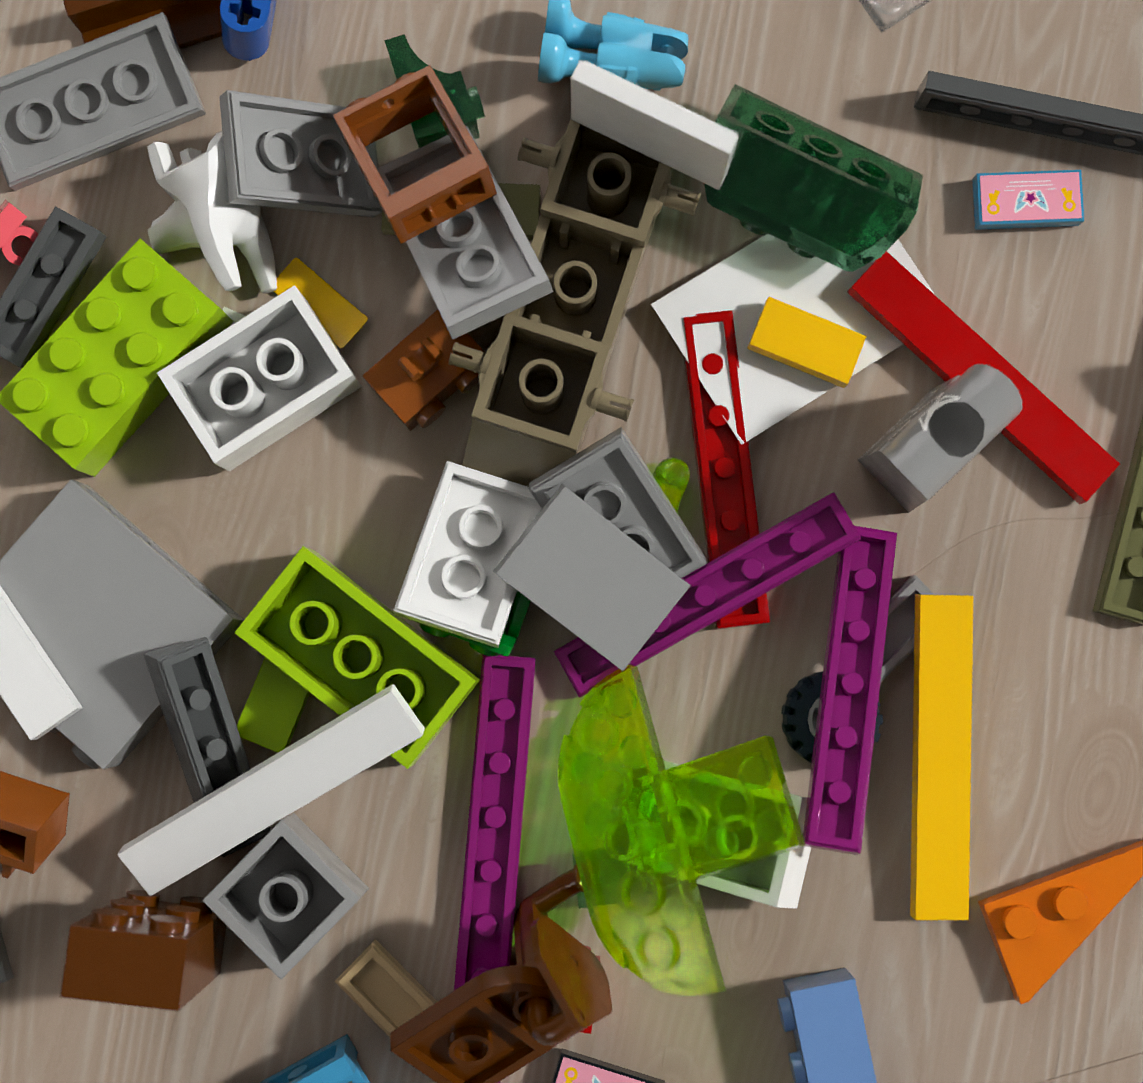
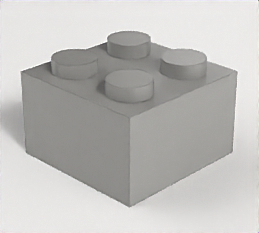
M292 813L282 819L202 901L282 980L369 890V887L295 813Z

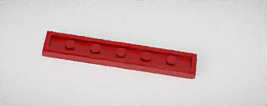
M886 250L847 291L851 297L943 381L946 382L957 375L961 376L969 367L976 364L989 365L1007 376L1019 391L1022 398V410L1000 433L1079 505L1086 503L1120 465L1116 459Z
M732 310L683 317L689 360L688 363L684 357L708 563L760 534L748 441L746 442L737 371L739 361ZM723 322L737 434L744 441L742 445L727 423L730 417L728 409L722 405H715L699 380L692 327L694 324ZM714 353L706 355L702 362L703 369L709 374L719 373L723 368L722 358ZM767 593L716 621V629L770 623Z

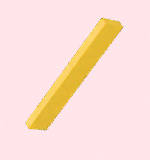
M915 594L910 916L915 920H969L974 598L972 595Z

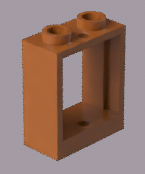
M431 65L417 72L401 76L394 84L369 97L354 100L344 110L333 115L350 152L400 244L497 194L489 166ZM435 111L461 159L391 195L365 147Z

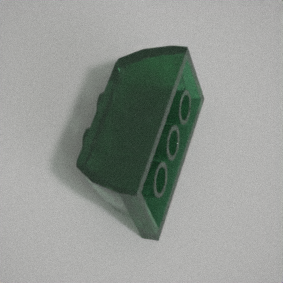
M734 84L715 123L736 132L739 138L728 173L720 189L717 190L704 183L707 202L712 207L739 219L741 225L750 232L758 235L770 234L787 242L788 247L802 257L815 258L816 256L845 271L854 272L880 258L907 231L918 211L923 175Z

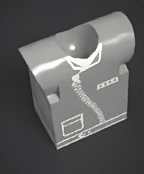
M973 365L961 376L957 375L928 392L868 449L858 461L909 513L927 500H930L1019 415L1022 410V398L1012 381L1002 372L989 365Z

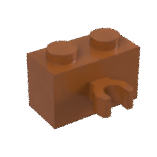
M438 309L362 375L369 386L410 431L418 424L422 428L428 427L446 410L443 402L456 390L459 389L461 393H465L479 382V373L449 365L450 354L453 353L452 348L455 342L484 352L483 349L468 333L452 339Z
M0 771V863L2 864V877L8 879L15 869L34 874L65 837L70 793Z

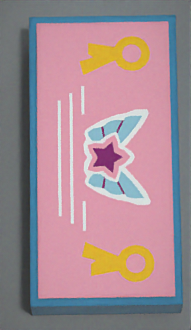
M1081 170L977 173L972 179L975 230L1079 226L1084 222Z

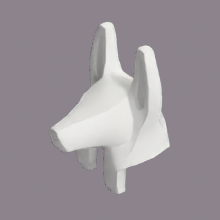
M223 132L216 133L209 142L207 151L203 154L201 151L193 148H186L181 151L182 165L178 167L169 144L153 142L147 146L156 181L175 200L163 215L152 222L151 227L148 229L150 244L153 250L158 254L182 249L201 248L219 283L226 291H233L241 287L240 275L233 246L237 245L248 260L261 292L267 294L277 289L274 253L261 215V206L229 203Z

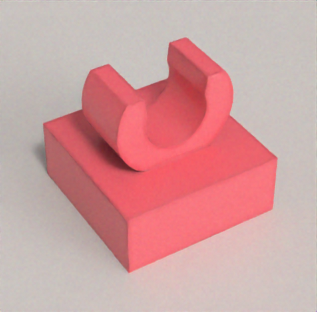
M5 199L0 205V249L10 263L20 266L23 259L12 251L11 244L13 239L18 236H26L34 242L38 233L29 226L21 225L27 216Z

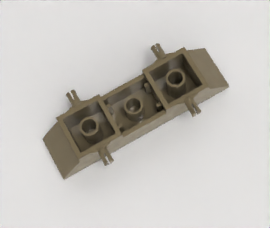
M571 118L565 134L556 143L555 148L524 137L517 159L518 161L522 160L548 169L549 184L540 208L541 216L531 247L549 278L553 292L506 314L498 337L490 345L486 353L455 342L452 348L453 353L450 354L449 365L479 373L480 390L471 414L472 424L462 466L529 487V483L580 452L589 422L596 411L627 422L634 399L603 391V379L657 215L663 206L694 216L701 193L670 185L673 168L575 122Z

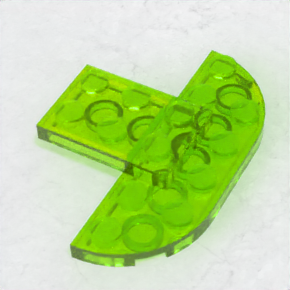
M628 664L624 671L617 669L603 678L579 703L582 708L573 723L569 735L564 734L558 759L560 798L589 915L599 939L612 958L622 968H628L639 978L651 984L653 988L663 992L688 996L724 992L726 987L696 880L806 846L773 737L765 735L666 770L638 667Z

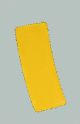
M294 258L277 277V289L274 292L280 295L295 285L339 348H344L368 321V317L340 295L299 258Z

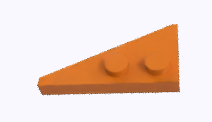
M1143 840L978 901L1014 999L1020 1004L1029 1002L1142 878Z

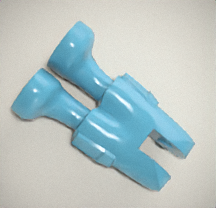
M549 0L545 32L541 46L538 82L551 84L565 77H572L579 61L585 60L644 89L660 91L661 88L679 87L683 83L686 71L685 64L681 59L688 53L689 37L688 34L679 30L645 23L642 19L631 18L612 12H607L606 15H603L601 25L592 24L575 17L572 12L571 0ZM575 49H598L597 54L587 53Z

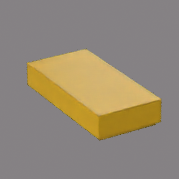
M768 296L747 349L845 388L850 381L867 336Z

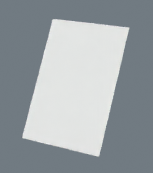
M856 179L658 299L651 306L688 363L683 317L697 316L696 314L733 311L739 361L737 371L747 442L837 386L747 349L768 296L867 336L853 370V376L903 345L899 339L847 293L850 287L886 250L933 294L934 292L860 180ZM723 322L694 324L692 327L699 380L715 405H722L728 409L730 417L726 422L742 445L745 442L737 434ZM714 353L722 358L723 368L719 373L709 374L703 369L702 362L706 355Z

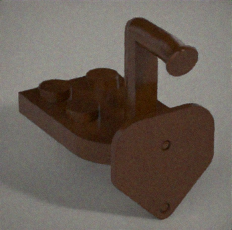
M579 861L574 865L573 869L561 874L525 898L520 903L514 916L517 965L498 967L481 973L390 1032V1051L436 1083H498L545 1054L559 1043L568 1040L611 1014L612 1002L609 981L600 961L586 946L548 917V912L580 892L587 894L594 891L596 876L593 868L587 862Z

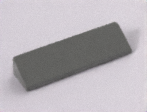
M203 637L144 654V659L193 803L250 770V765L209 640ZM267 827L220 856L224 858L264 838L271 831L270 827Z

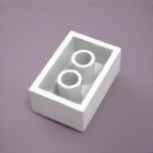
M295 285L157 372L214 464L228 471L233 470L362 387L313 309Z

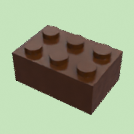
M145 890L127 891L126 897L110 900L109 905L93 909L92 914L70 925L60 997L179 1011L220 974L226 924L202 901L204 897H181L180 903L159 901V893L149 896Z

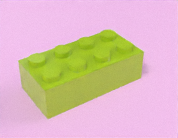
M139 238L0 392V404L73 469L95 477L170 394L157 372L228 328L233 320Z
M302 546L234 632L339 716L394 684L425 728L422 737L390 755L407 769L416 764L480 681L479 678L401 617L394 615L392 610L319 553L305 546Z

